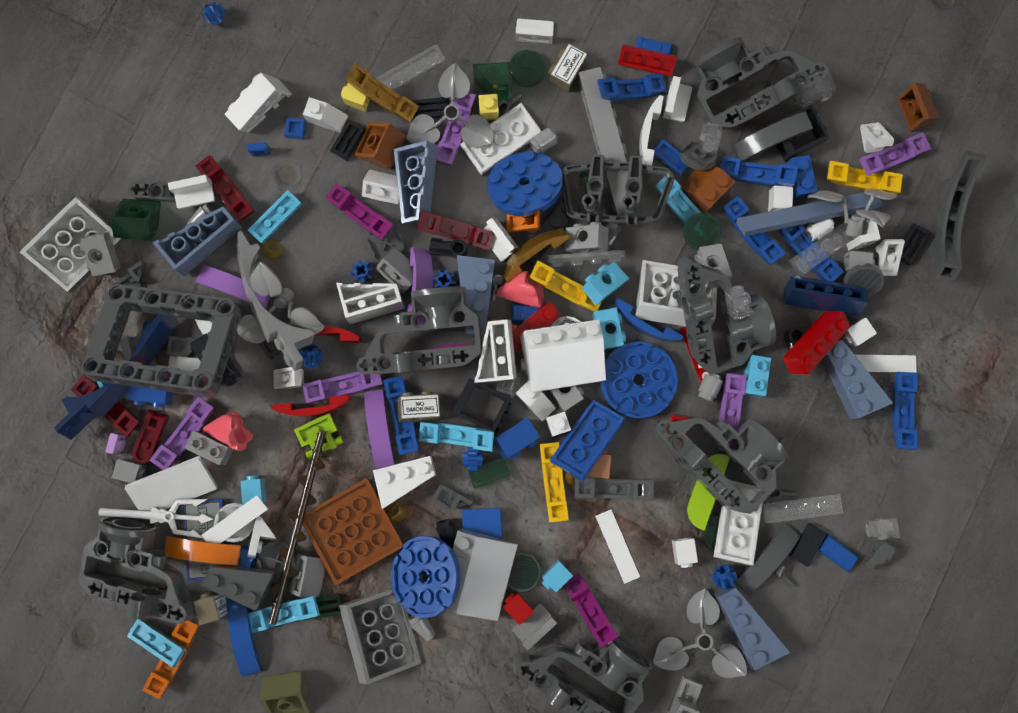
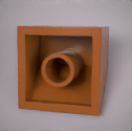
M913 83L897 97L910 132L929 126L939 119L938 110L933 105L931 92L927 89L926 84Z
M369 122L354 156L380 168L391 169L395 163L394 149L403 146L406 135L391 124Z
M714 166L707 170H695L680 185V189L691 202L706 214L733 186L735 181L724 170Z

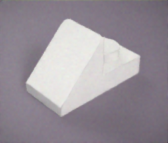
M879 122L862 124L860 126L865 153L882 151L886 146H893L894 138Z
M884 239L875 247L879 254L877 266L881 269L883 276H897L905 243L904 239Z
M292 367L273 370L274 389L302 388V384H304L303 369L294 371Z
M261 516L255 518L247 557L255 558L256 553H261L263 542L259 541V539L276 540V537Z

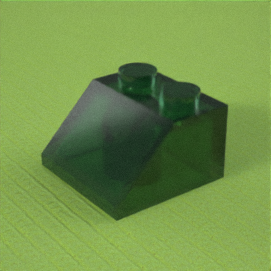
M511 62L473 64L474 83L487 94H497L499 101L512 98Z
M123 198L109 217L114 238L140 239L142 241L152 240L158 231L161 202Z

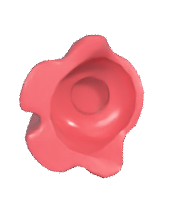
M524 271L508 283L506 282L496 292L498 297L541 308L545 300L544 287L531 280L528 271Z
M237 412L222 415L203 428V431L209 436L236 451L245 450L247 443L253 439V434L244 428L242 417Z

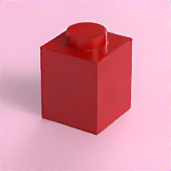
M518 591L515 594L511 592L504 599L503 608L518 625L523 623L534 612L531 605Z

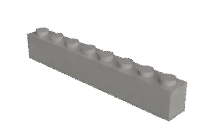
M601 67L579 72L577 80L598 155H604L605 162H629L625 158L627 153L626 146L620 140L622 136L621 128L619 125H616V110L611 107L610 100L602 99L597 80L606 79V74L602 73ZM605 169V183L614 215L626 214L622 205V199L626 196L625 185L628 170ZM636 185L631 186L630 192L635 193Z

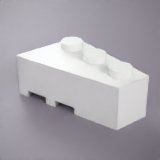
M260 73L252 79V83L248 88H245L240 93V97L236 102H233L228 107L225 115L239 131L250 132L266 118L264 114L272 107L276 109L279 107L278 102L285 96L289 98L293 94L278 78Z
M336 283L345 318L350 325L405 309L397 284L372 283V285H366L361 283Z
M511 320L488 321L474 383L515 379L517 375Z
M432 456L373 470L382 509L436 475Z

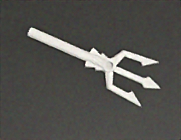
M207 499L176 500L169 511L163 508L159 510L155 507H152L151 511L100 508L98 513L99 516L150 519L151 524L158 521L159 523L168 522L173 534L197 538L203 537L194 529L192 531L178 530L175 519L200 521L201 524L213 520V518L205 514L200 516L176 514L178 506L181 504H193L196 507Z

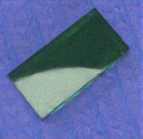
M504 458L478 466V471H468L474 489L510 476Z

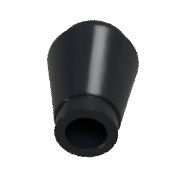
M451 519L438 521L435 529L440 539L453 548L455 542L454 523H452Z

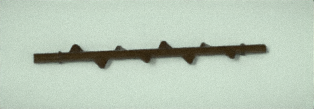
M318 431L315 446L312 449L313 454L308 473L298 478V481L304 488L298 510L288 514V517L294 522L289 546L279 550V553L285 558L279 583L269 587V590L276 595L275 600L272 602L273 607L269 624H277L288 578L298 575V571L292 567L297 543L307 539V536L301 531L306 508L317 501L310 493L316 470L325 468V464L319 458L323 452L321 450L326 431Z

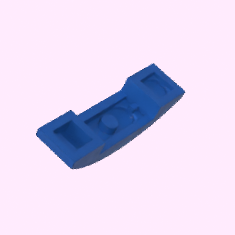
M662 74L646 75L642 79L616 81L615 78L597 80L602 99L610 101L636 100L667 92Z
M722 157L720 168L733 180L769 186H795L799 166L787 164L773 166L742 162L739 158Z
M736 196L722 207L742 238L767 264L772 265L786 254L775 239L771 240L765 232L748 236L743 235L736 224L737 218L750 216V209L739 196Z
M802 225L779 229L795 254L823 281L833 282L844 272L832 258L828 259L804 232L806 229Z
M618 297L613 303L617 311L621 312L622 318L634 329L646 336L666 342H679L684 337L669 327H666L661 332L630 313L634 307Z
M896 373L893 389L892 422L897 449L918 450V430L914 428V393L917 392V373Z
M403 376L385 379L383 381L393 418L399 454L403 455L419 451L414 422L399 423L398 398L403 393H407Z
M226 598L230 638L239 671L242 676L262 672L259 653L255 649L248 614L250 613V608Z

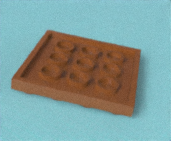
M368 478L305 512L302 525L335 586L399 550L404 545L385 508L382 509L380 499Z

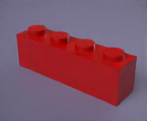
M824 311L782 359L790 374L809 375L851 326L843 311Z

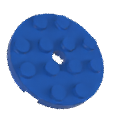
M532 151L521 152L500 160L494 166L488 176L487 190L493 205L500 211L513 216H531L533 212L547 210L558 200L563 190V176L559 165L550 157ZM529 181V184L520 185V183Z
M631 342L615 349L605 361L606 380L600 381L601 391L607 403L618 413L630 418H647L660 413L670 404L677 390L678 378L675 365L665 351L647 342ZM635 375L643 377L644 382L641 386L633 382Z
M420 536L407 541L403 545V549L394 559L391 572L392 588L397 601L403 604L409 614L419 618L438 616L451 607L459 592L461 573L457 557L446 542L432 536ZM424 572L430 575L426 582L423 579Z

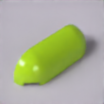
M724 454L710 456L708 459L724 475L730 458ZM708 468L702 469L704 471L702 475L709 476L707 474ZM698 480L689 500L687 513L692 524L705 531L715 498Z

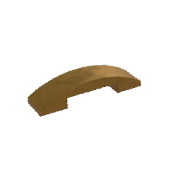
M354 63L345 78L349 84L371 101L407 122H411L419 108L417 104L407 97L400 96L372 77L369 71L357 63Z
M555 229L537 235L515 251L507 261L501 274L508 283L523 272L520 265L549 244L554 249L570 237L564 229Z

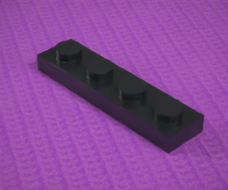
M564 198L558 203L533 238L547 231L565 228L571 218L566 213ZM572 200L573 210L577 212L580 205ZM551 244L527 261L535 266L536 262L540 261Z

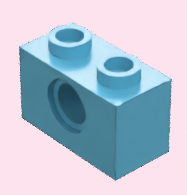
M615 261L610 265L604 264L597 270L598 274L592 273L585 279L587 283L582 289L595 305L606 299L629 279Z
M617 308L594 311L592 314L593 320L600 321L604 350L624 346L623 342H626L625 332L621 331L620 323H622L621 312H617ZM612 325L615 332L608 334L605 331V326Z
M751 355L745 362L744 375L747 376L746 396L759 398L766 396L771 358Z

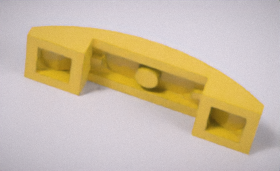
M829 161L827 180L857 190L881 189L899 194L901 193L903 174L884 171L867 176L863 169L849 167V164Z
M540 261L536 262L529 277L531 280L574 304L593 312L598 311L601 302L595 305L583 291V285L554 271L555 269Z
M559 442L540 444L549 522L569 520L562 469L550 462L551 457L559 448Z

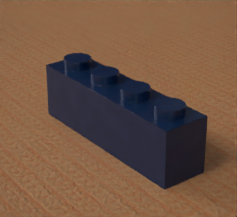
M791 275L784 288V304L822 311H843L846 315L859 317L868 304V294L865 287Z

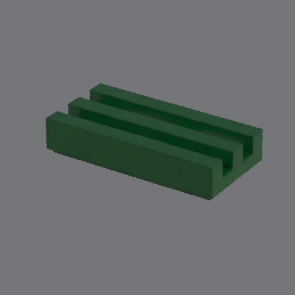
M341 594L315 597L316 602L337 599V603L318 605V610L338 607V610L319 613V616L304 620L341 615L339 605L342 604Z

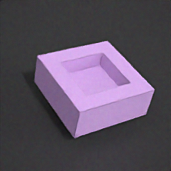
M110 433L105 452L121 454L126 444L124 440L125 435Z

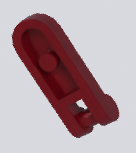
M148 410L132 451V458L136 463L147 464L150 462L149 460L156 452L164 427L168 423L169 415L163 413L160 415L154 410ZM153 421H157L156 427L151 426Z

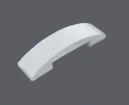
M661 95L650 107L640 133L639 153L643 157V164L652 165L654 150L647 149L652 119L658 120L661 114L663 96Z

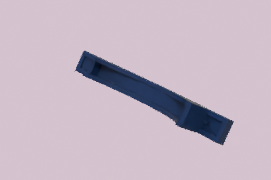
M158 315L152 322L147 319L143 323L139 343L129 361L140 362L149 366L179 321L173 316ZM107 383L96 391L83 396H66L62 402L69 414L54 427L56 432L72 440L97 415L103 417L132 386Z

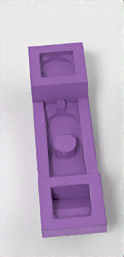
M469 92L464 98H455L454 105L459 109L460 117L467 123L476 98L475 94ZM458 119L454 122L448 121L442 140L437 148L436 161L451 166L462 142L461 130L465 127Z
M922 132L882 151H876L864 156L859 161L866 175L870 176L910 160L930 150L931 147Z
M412 247L410 255V267H413L412 291L433 288V266L429 250ZM412 299L411 304L407 306V312L413 311ZM423 315L417 318L418 325L426 323V318Z
M202 265L196 279L197 283L249 302L243 287L242 278ZM254 291L258 301L267 309L271 299L270 295L262 296Z
M358 371L334 378L302 384L306 403L329 399V397L347 395L382 385L380 374H362Z
M727 373L722 393L719 420H722L726 425L729 423L737 431L740 424L742 398L745 395L747 376ZM731 440L729 443L732 450L737 448V443L734 440Z
M382 389L364 392L367 426L375 468L393 466L395 461L388 429L384 391Z
M197 397L187 410L186 417L164 445L161 444L149 461L162 470L172 467L187 450L185 446L193 430H202L214 407Z

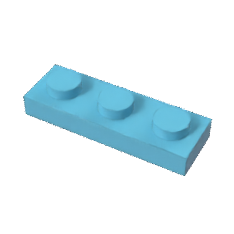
M287 190L248 231L260 243L264 244L303 204Z
M137 619L127 637L171 667L177 666L186 651L185 647L143 619Z

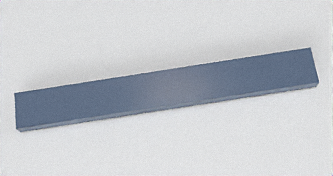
M863 192L844 196V199L847 201L848 215L856 213V210L859 209L865 210L871 195ZM875 198L869 210L881 208L883 204L881 199ZM824 200L737 218L736 224L743 235L748 236L844 216V207L841 202Z

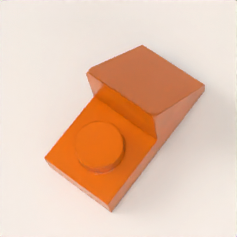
M540 210L531 213V216L507 214L506 231L508 233L527 231L535 234L540 227Z

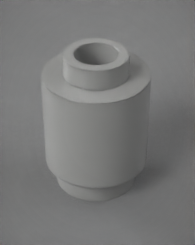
M546 128L533 136L529 143L534 152L544 153L557 144L558 135L554 129Z
M715 373L705 374L698 389V396L712 402L717 397L723 383L720 380L721 376Z

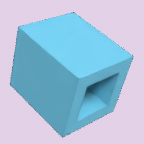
M258 475L246 476L247 480L240 481L242 505L255 496H258L262 502H267L265 478L259 479Z
M557 560L542 575L544 580L542 584L549 591L553 589L557 592L573 575Z

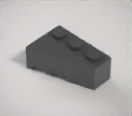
M215 564L209 568L201 586L256 611L262 606L278 570Z

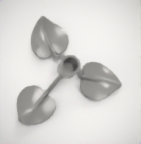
M454 63L444 71L438 84L441 96L444 98L451 97L450 105H447L444 109V116L435 124L433 118L429 115L422 114L415 117L410 124L406 136L409 142L414 144L427 140L434 144L440 138V131L436 127L446 119L451 122L458 119L465 125L461 130V137L465 144L470 147H481L493 143L492 128L484 117L471 115L467 123L460 117L459 109L454 105L455 98H464L470 90V82L467 75Z
M866 189L864 193L871 195L865 210H856V214H853L851 218L848 216L847 201L842 194L820 190L809 194L808 198L814 197L830 202H841L844 207V223H848L845 234L858 237L862 235L865 217L882 228L891 219V215L887 213L869 210L875 198L891 200L897 198V194L881 189Z
M259 262L250 277V285L259 295L266 296L269 294L270 297H275L274 305L268 312L271 314L276 308L282 309L288 306V318L291 319L289 325L312 330L315 335L321 332L325 326L310 310L299 307L292 311V305L294 304L292 302L294 299L293 291L289 288H282L281 281L276 274L263 262ZM245 315L240 318L237 328L240 337L251 343H262L266 340L253 315Z
M707 589L697 592L690 599L686 609L689 621L694 624L700 623L701 633L696 636L695 643L683 647L682 642L678 638L666 637L659 642L653 663L665 670L674 671L682 669L689 661L685 651L698 647L701 650L711 649L717 654L712 658V667L719 676L724 678L746 676V662L737 647L724 643L720 646L719 651L714 648L713 639L709 634H706L704 624H714L719 619L720 608Z

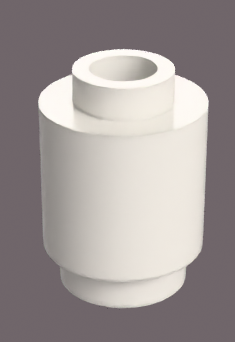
M832 218L811 222L807 225L804 232L812 241L819 240L834 230V221Z

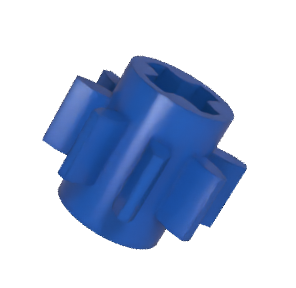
M215 1L202 8L204 10L202 16L207 24L211 22L215 26L225 20L223 15L226 12L221 3L216 5Z
M359 260L357 265L352 264L354 271H351L350 274L352 276L356 275L354 279L356 283L362 280L366 284L367 279H373L371 273L374 272V269L368 268L370 266L369 261L364 264ZM360 269H361V270H365L366 273H365V274H362V273L360 274V273H359V270H360Z
M448 269L445 270V273H441L438 270V277H433V280L437 281V284L434 286L435 288L451 287L457 284L455 281H452L455 274L449 275ZM444 277H447L449 283L443 285L440 279L443 280Z
M310 344L300 349V355L304 359L305 367L315 368L319 363H322L323 352L318 350L316 345Z
M468 447V452H463V467H468V471H478V466H483V452H478L477 449Z
M719 565L715 568V573L711 574L716 587L724 590L735 586L734 581L738 580L733 567L728 565Z

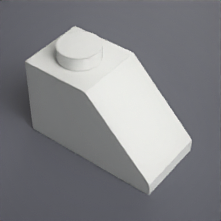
M310 97L303 113L308 123L339 133L343 130L348 119V115L337 108Z
M529 381L516 392V396L542 422L556 409L542 391L531 393Z

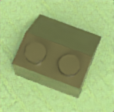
M302 671L262 678L260 700L267 713H310L307 684Z

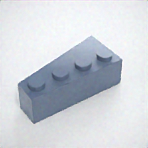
M427 140L394 149L401 220L403 224L412 227L418 226L422 211L431 213L438 146Z
M221 207L201 217V220L196 223H190L184 229L172 232L162 240L154 241L153 244L174 270L185 276L238 232L242 226L228 210Z
M457 255L460 287H465L467 306L480 317L481 335L484 338L489 315L495 260ZM474 326L465 327L466 336L475 337Z
M843 340L838 341L822 359L849 419H859L893 404Z
M735 587L727 590L722 589L714 593L748 665L753 670H757L790 653Z

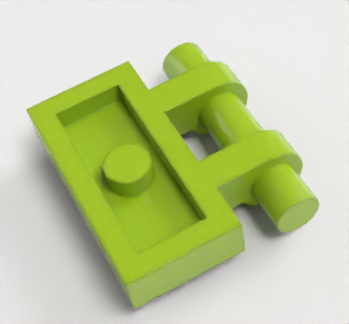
M331 413L294 429L302 447L310 445L311 449H314L319 430L326 431L325 438L327 440L323 444L321 451L334 450L338 448V445L344 443L341 436L335 439L332 436V433L338 431V428ZM312 450L305 452L308 459L312 458Z

